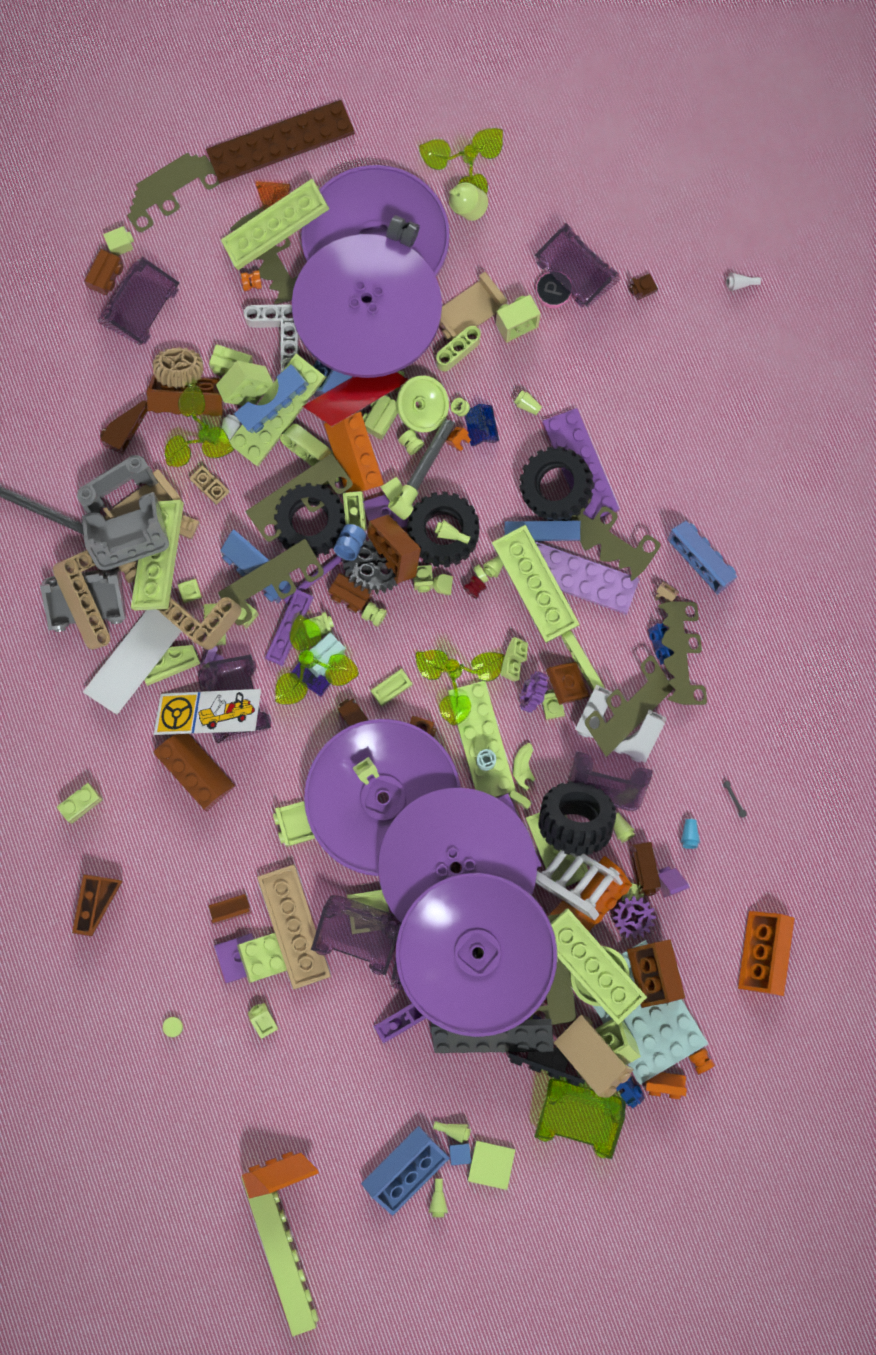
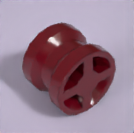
M474 575L470 578V582L463 586V589L474 599H477L479 593L487 588Z

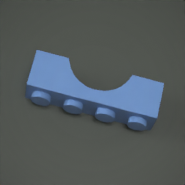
M292 364L277 376L279 388L277 395L271 402L265 405H255L247 402L234 413L248 432L257 433L262 430L265 422L273 420L278 415L280 409L288 407L293 402L292 399L295 396H300L307 390L306 387L309 383Z

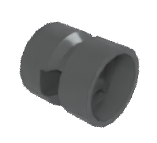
M394 215L389 224L386 237L394 241L400 240L401 244L411 248L418 236L420 225L412 221L407 223L405 218Z

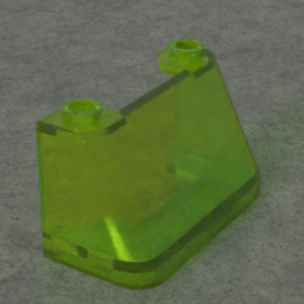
M555 1078L550 1079L545 1091L534 1137L543 1142L553 1140L555 1135L592 1145L593 1151L598 1157L612 1159L625 1120L626 1103L624 1099L616 1095L607 1098L599 1097L591 1088L581 1085L578 1087Z

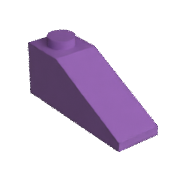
M669 866L659 870L660 890L664 898L690 888L687 881L676 868L670 869Z
M410 1004L373 1027L384 1044L426 1018L413 1004Z

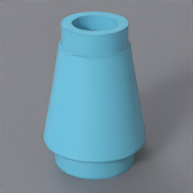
M695 819L685 820L681 837L683 848H698L700 839L697 820Z

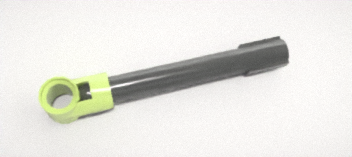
M443 420L407 485H404L399 494L389 502L388 508L402 520L412 513V504L418 495L417 490L454 427L453 421Z

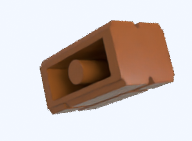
M100 249L84 280L86 286L106 296L109 291L114 289L116 276L121 275L123 271L121 258Z
M339 573L328 591L329 596H331L330 599L337 604L341 602L346 604L347 609L355 614L357 611L363 613L373 596V591L368 594V589L365 588L364 591H361L362 586L360 585L355 588V581L349 582V577Z

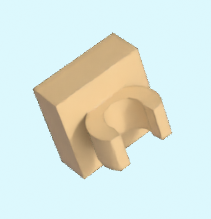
M182 515L179 535L192 540L200 524L199 521Z
M663 581L656 591L658 594L655 600L657 601L663 596L666 599L665 603L672 602L679 591Z

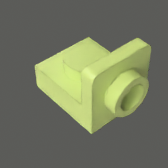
M432 565L418 566L416 577H414V590H418L421 593L429 592L430 589H433Z
M323 612L321 616L304 620L310 640L332 633L333 621L331 616L327 617L326 612Z
M554 690L546 691L545 699L542 702L545 719L565 717L563 704L559 705Z
M265 1003L255 1005L248 1012L249 1019L261 1039L278 1030Z

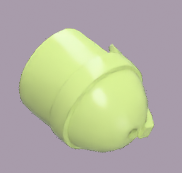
M464 182L456 185L449 191L451 209L466 220H478L486 212L488 197L483 190L475 185Z

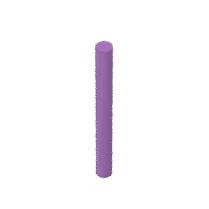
M337 555L322 567L324 574L321 577L342 562L343 559ZM318 571L311 575V577L316 576ZM321 577L313 582L305 580L296 589L303 592ZM294 593L283 599L286 604L291 601Z

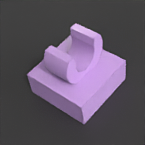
M214 647L205 651L200 664L211 666L213 662L219 665L224 657L216 654L218 648Z

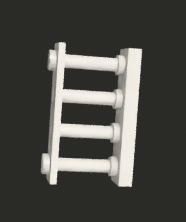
M560 850L545 871L541 873L537 871L536 884L595 921L599 916L595 909V903L612 881L620 886L623 884L619 877L620 873L612 867L606 868L585 854L575 856V854L570 853L576 859L560 880L554 882L551 880V875L567 855L564 854V851ZM582 863L588 865L590 869L575 889H571V891L565 889V885ZM598 871L605 878L590 898L584 901L580 898V894Z

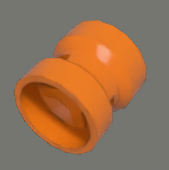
M259 270L253 271L250 274L247 272L241 273L244 291H250L251 288L262 289Z
M705 1047L688 1056L689 1060L696 1066L695 1071L698 1075L715 1066L713 1060L708 1058V1051Z

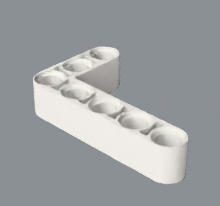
M292 305L247 306L243 314L245 322L249 327H281L282 372L294 355H299V336L293 317H285L287 314H292ZM251 314L257 315L254 319L248 318ZM269 314H275V315H276V316H275L274 318H272V319L267 318V316H268ZM288 331L294 332L292 336L285 335ZM287 349H294L293 353H286Z

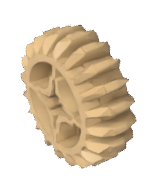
M172 347L170 350L165 349V352L160 351L159 355H156L155 360H153V374L157 382H161L162 385H168L169 388L175 386L176 389L177 387L184 388L186 385L191 386L192 383H197V380L201 379L204 371L203 361L199 353H195L194 350H188V347L184 349L181 347Z

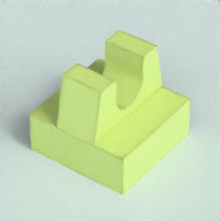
M369 757L353 767L359 779L366 785L369 784L367 777L371 774L375 778L379 777L377 768Z

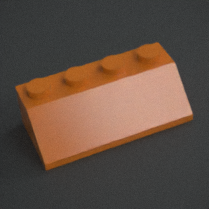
M361 412L349 416L332 427L324 423L334 457L353 483L352 487L345 492L366 491L384 485ZM341 477L345 488L347 485V480L344 477Z
M749 911L738 989L784 996L794 917L776 913Z

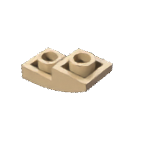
M203 465L189 478L216 505L230 492Z

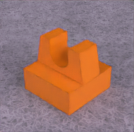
M456 427L449 434L445 442L456 450L462 451L463 447L460 445V442L463 440L465 443H469L471 440L465 428Z

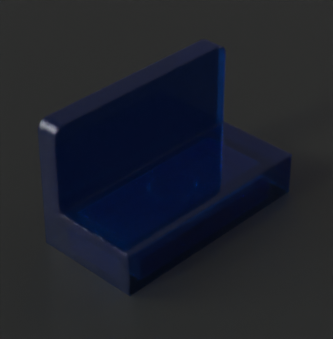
M478 404L470 408L469 412L465 415L468 435L471 440L470 445L476 446L483 442H498L499 436L493 406Z

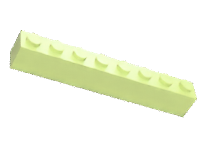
M278 1191L250 1199L248 1197L292 1337L315 1329L319 1317L316 1309L312 1310L310 1304L313 1301L309 1289H305L303 1283L306 1281L303 1269L299 1270L297 1264L300 1261L297 1250H293L290 1243L293 1241L290 1229L286 1230L284 1222L287 1219L284 1210H280L278 1202H280Z

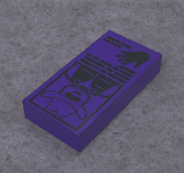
M302 660L299 661L290 674L292 678L320 697L323 696L332 683L326 676L320 675L317 678L302 663Z

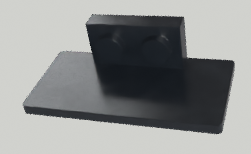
M556 1047L551 1052H528L527 1058L510 1052L507 1053V1057L510 1058L509 1061L519 1066H522V1063L528 1064L530 1070L541 1073V1070L548 1071V1076L560 1080L561 1076L567 1078V1083L578 1087L580 1083L585 1084L583 1078L565 1072L568 1059Z

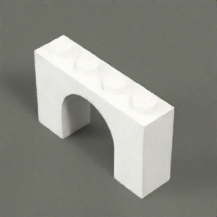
M598 685L595 686L575 728L578 734L586 738H593L585 726V720L593 711H598L604 720V713L608 707L606 699L612 693L611 691ZM648 710L639 730L633 735L627 736L614 751L619 754L625 753L636 762L640 763L642 761L646 763L665 724L666 717ZM594 716L590 719V727L592 729L598 728L600 724L598 717Z

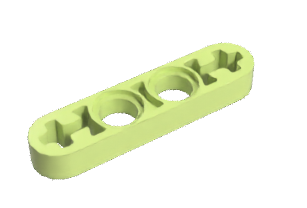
M568 631L561 635L564 644L574 661H576L592 691L596 685L605 689L573 633Z

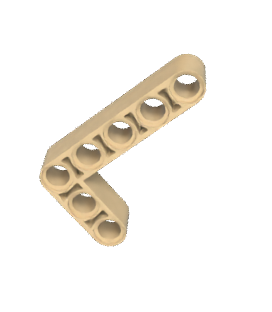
M85 550L56 563L53 567V573L86 646L94 650L107 646L110 642V635L81 573L95 566L90 554Z
M171 596L168 609H157L191 640L206 650L213 649L241 614V606L228 597L222 598L202 623Z

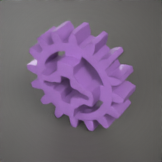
M535 671L534 674H531L530 679L525 680L519 700L521 702L519 705L521 710L532 713L533 710H536L537 705L542 704L548 689V677L546 674Z
M632 896L630 901L625 897L624 904L620 901L618 902L620 908H614V911L618 914L613 916V919L618 920L614 925L615 927H621L619 930L620 934L625 931L627 938L630 934H633V938L636 939L637 934H640L643 938L644 931L651 932L648 927L655 926L651 919H656V916L651 915L654 908H648L649 901L643 903V897H640L637 901L635 896ZM633 904L640 905L644 909H635ZM627 908L626 916L621 918L623 910ZM631 913L639 914L637 922L629 920L632 917ZM647 916V922L642 927V920ZM625 925H632L636 930H630Z

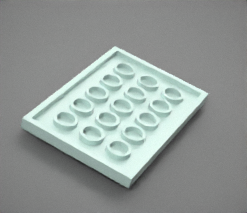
M644 940L634 947L647 945L648 943ZM626 951L621 955L628 965L629 977L635 983L628 952ZM682 999L641 1008L640 1004L623 1020L636 1040L641 1055L640 1058L628 1064V1066L634 1069L632 1072L639 1084L644 1083L708 1045ZM594 1006L604 1024L612 1019L601 1006Z

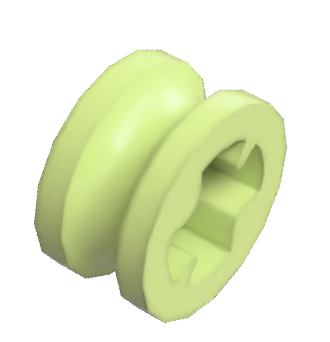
M462 398L454 399L451 404V411L460 417L465 416L470 410L469 403Z

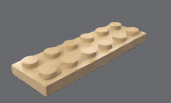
M295 864L258 876L259 885L293 990L330 978L331 974Z

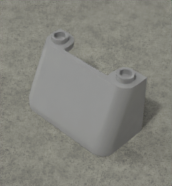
M132 455L80 487L77 492V498L87 514L94 512L100 514L101 508L105 507L101 498L133 479L137 486L140 483H144L150 488L158 484L146 461L139 455Z
M154 492L146 494L139 499V510L105 521L101 514L95 512L82 516L85 547L98 569L109 570L162 552L169 547L166 528L158 499Z
M112 568L109 570L81 572L102 619L111 621V624L122 623L126 618L120 569ZM55 576L45 578L40 585L48 630H54V632L65 631L69 624L76 622Z

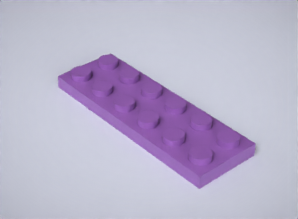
M576 408L542 421L551 446L554 449L561 446L566 450L571 449L575 451L576 454H579L584 459L593 474V496L583 514L594 520L599 510L604 506L614 512L619 511V506L578 409ZM561 468L571 491L574 486L573 475L567 469ZM603 512V513L601 514L600 518H601V517H604V516H607V515H609V514H611V513H609V512Z

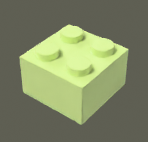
M531 295L521 296L510 305L504 304L498 309L496 326L507 343L538 328L541 313Z
M236 361L216 386L224 403L244 406L247 402L256 404L274 383L266 366Z

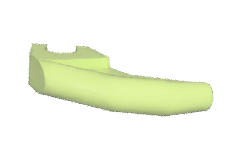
M530 743L525 744L519 749L514 758L513 777L518 785L526 791L529 787L525 785L524 781L529 779L534 782L535 780L528 764L533 752V746Z

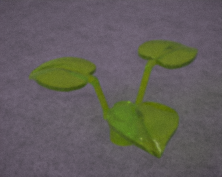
M490 128L479 131L473 137L472 144L467 145L463 151H459V153L453 156H449L451 148L446 141L434 139L419 145L420 155L430 168L436 170L446 168L447 160H453L462 156V160L470 165L469 176L461 178L459 184L464 182L471 183L483 190L487 195V180L482 174L473 176V162H475L479 153L486 159H493L500 154L503 146V129Z
M190 384L181 394L178 407L183 416H192L196 422L203 426V429L199 431V439L185 442L183 436L177 435L168 441L165 448V461L170 467H182L189 462L191 458L189 444L203 443L202 452L209 458H220L234 451L226 432L221 427L209 428V425L196 417V415L203 413L205 400L200 388L196 384Z
M302 615L297 616L290 632L292 646L298 651L304 650L299 655V662L302 664L300 666V677L298 678L294 673H285L278 679L275 702L278 704L291 705L304 699L308 691V686L302 682L304 669L313 668L316 664L328 668L325 672V677L334 686L346 685L359 675L356 664L343 654L330 656L329 665L317 660L316 656L310 651V647H314L320 642L321 630L317 624Z
M429 650L416 652V664L420 673L426 679L437 680L442 672L447 673V676L451 678L455 696L448 695L444 697L439 704V711L441 716L450 725L455 726L462 723L471 712L469 697L466 695L458 696L456 679L461 676L462 669L472 674L477 673L481 681H493L502 671L505 655L496 652L479 654L472 660L471 665L474 670L465 667L464 664H459L456 659H448L443 651Z

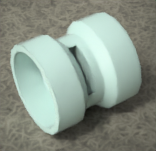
M488 749L480 751L477 756V766L483 771L493 769L496 763L495 753Z

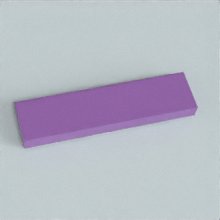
M296 589L265 659L283 667L314 599L313 596Z

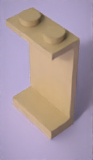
M486 272L479 275V281L442 306L439 326L446 340L450 339L452 341L469 326L478 327L497 314L498 309L502 305L507 304V299Z
M159 469L153 472V475L158 484L151 488L145 484L110 511L107 507L103 510L107 514L104 518L110 520L139 510V499L152 492L155 493L158 501H182V499Z
M580 1015L560 1035L554 1044L599 1097H611L616 1092V1087L630 1078V1073L634 1069L626 1066L591 1026L593 1024L591 1019Z

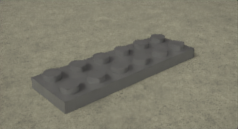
M527 1019L506 1032L484 1037L459 1035L442 1029L431 1022L435 1053L554 1051L552 1019Z

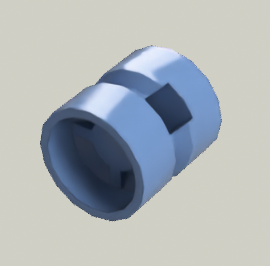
M353 524L345 525L334 546V552L342 559L355 560L366 539L365 531Z

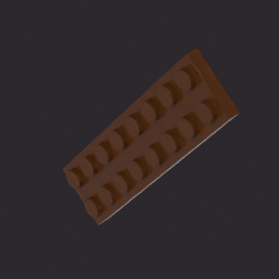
M338 100L207 148L206 152L220 184L354 135L355 131L342 100Z

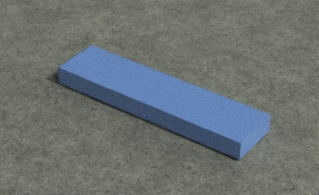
M505 521L504 536L526 525L534 541H580V521Z

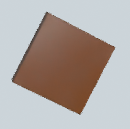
M576 661L546 669L559 705L590 697Z

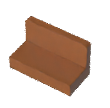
M247 894L208 905L212 917L211 922L214 925L252 913Z

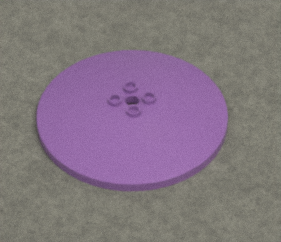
M367 165L342 172L319 189L330 209L302 227V247L306 262L324 246L344 237L360 234L386 237L394 215L405 218L407 223L412 221L420 225L418 236L411 248L422 256L432 269L435 277H437L444 265L449 249V224L441 201L434 191L421 179L399 168ZM364 296L361 300L364 303H370L372 298Z
M353 235L338 239L324 246L302 268L292 295L294 325L305 348L326 367L353 377L374 378L386 376L411 365L431 345L441 320L442 298L440 287L428 263L412 248L401 244L400 241H394L381 235ZM364 296H370L372 301L364 303L361 299Z
M368 720L342 730L332 737L319 751L311 765L306 780L304 795L305 811L312 833L329 856L353 871L379 876V855L382 842L388 828L397 815L411 802L425 794L440 789L461 788L452 759L444 747L430 734L419 727L398 720ZM369 757L377 768L379 777L375 778L371 774L367 777L369 784L366 785L359 779L353 767ZM382 792L389 795L388 802L384 804L378 801V795Z
M446 788L419 797L397 815L383 839L379 855L378 872L384 898L392 913L402 923L407 911L422 893L436 883L460 874L486 873L500 876L518 884L532 895L537 876V859L529 831L519 816L508 805L482 791L468 788ZM453 862L461 864L462 870L459 873L452 872L451 864Z
M460 874L431 886L409 908L397 937V971L409 1000L429 1021L442 1029L459 1035L472 1037L491 1036L506 1032L523 1023L545 1000L553 984L557 969L556 937L552 924L542 906L528 891L518 884L492 874ZM480 947L483 949L484 955L482 958H476L473 955L474 948Z

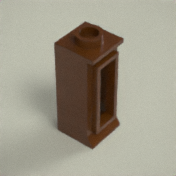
M354 698L351 700L346 699L339 704L338 712L349 727L368 721L361 708L355 703Z
M652 842L633 844L629 850L632 853L631 857L638 889H641L639 895H655L661 888Z

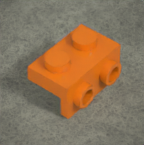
M661 1072L645 1081L644 1090L649 1091L651 1096L661 1097V1093L669 1094V1098L681 1100V1096H686L687 1088H685L686 1076Z

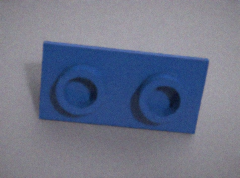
M663 623L656 624L648 629L649 638L653 643L660 665L664 664L663 661L674 654L673 650L662 644L663 636L668 631L667 626H664Z
M630 1076L626 1082L620 1083L616 1087V1091L618 1092L624 1088L625 1091L620 1096L627 1106H631L633 1109L638 1104L640 1105L645 1097L642 1089L634 1084Z

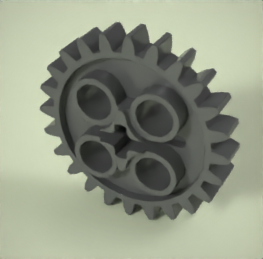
M370 539L364 541L355 560L343 559V570H346L345 576H350L349 582L355 581V588L359 585L362 586L361 591H364L366 588L368 589V594L372 590H375L376 594L379 593V590L386 593L387 588L392 590L394 585H398L394 580L396 575L392 568L388 569L386 567L387 560L383 554H378Z

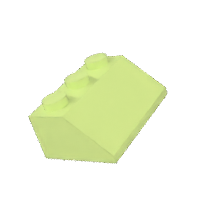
M611 1019L595 1029L625 1065L641 1057L636 1040L624 1021L618 1025Z

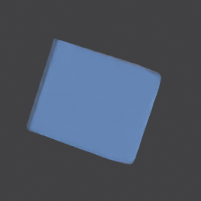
M469 1143L449 1145L451 1166L471 1164Z

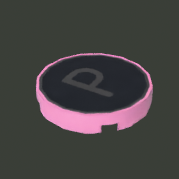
M551 271L545 273L536 284V296L542 305L548 308H559L569 302L572 296L571 281L565 274Z

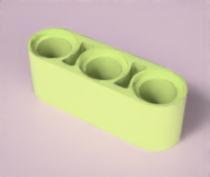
M476 326L467 327L437 353L436 366L440 371L450 370L480 344L481 332ZM473 334L477 338L471 340L468 338V336ZM461 346L463 350L456 351L454 347ZM447 358L449 362L442 363L440 359Z
M292 424L280 435L282 444L311 466L331 453L333 454L331 449L298 424Z

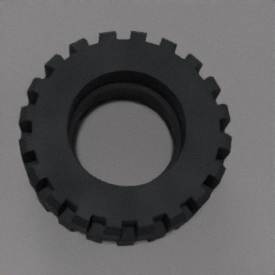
M553 446L547 447V451L544 452L542 449L537 451L538 455L536 457L531 456L528 459L530 461L529 464H524L522 468L524 473L520 474L519 480L521 485L519 487L524 502L536 515L548 521H561L562 519L567 521L572 519L571 516L573 515L578 516L581 514L580 510L583 507L587 508L589 505L587 502L593 496V474L589 466L575 451L571 449L566 450L561 446H558L557 449H554ZM565 468L571 472L574 478V486L571 492L565 498L558 501L546 499L540 491L542 478L552 469Z
M306 483V486L301 487V484L296 485L294 490L290 488L286 491L288 494L285 497L281 496L279 499L281 503L280 505L277 504L275 508L278 510V513L274 514V520L278 524L274 525L275 532L278 529L282 532L277 538L286 550L306 539L316 558H319V554L322 553L324 556L329 554V550L331 548L334 549L340 533L346 525L344 507L340 502V498L337 494H333L330 488L327 487L325 489L320 484L311 486V483ZM309 497L308 504L310 506H318L321 501L324 504L321 509L326 512L328 518L326 527L320 533L312 536L301 535L292 526L294 514L299 509L305 507L301 499Z
M442 491V495H437V492L431 493V497L425 496L421 498V502H417L414 505V510L409 515L407 534L421 548L419 558H423V562L427 564L431 562L435 567L444 565L445 568L450 567V564L454 563L456 566L461 563L462 559L466 560L470 556V553L476 548V543H478L480 530L478 515L475 514L474 507L472 505L469 506L468 500L465 498L460 499L456 493H453V495H448V492ZM437 515L452 516L460 523L461 533L469 536L470 540L468 544L459 540L448 545L436 544L426 535L425 528L427 522Z
M569 781L567 784L561 783L557 787L551 788L543 797L538 827L542 837L546 838L545 841L550 846L553 845L554 849L562 850L564 854L568 855L570 853L575 854V856H581L582 854L591 855L593 851L596 853L609 843L615 825L616 808L611 798L605 795L602 789H596L595 785L584 784L585 782L580 781L579 783ZM564 815H580L587 818L589 822H575Z

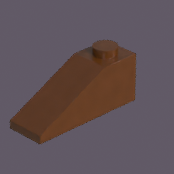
M143 400L109 423L107 428H104L100 434L102 444L123 455L148 412L147 401Z

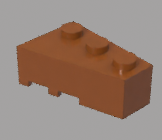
M389 514L369 521L367 535L378 554H383L387 560L386 567L388 569L392 568L396 575L394 578L396 583L398 584L416 577L421 550L419 545L409 537L407 532Z
M83 874L72 930L73 934L93 936L121 886L122 880Z

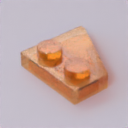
M260 181L255 183L264 210L291 192L290 184Z

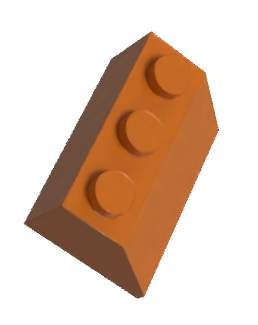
M291 1151L282 1154V1159L278 1161L276 1158L265 1161V1166L260 1167V1164L249 1167V1172L242 1174V1178L250 1199L285 1188L319 1174V1171L302 1153L293 1155Z

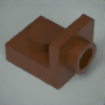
M650 273L638 279L635 277L631 278L629 284L630 293L633 296L635 295L637 300L658 291V287Z

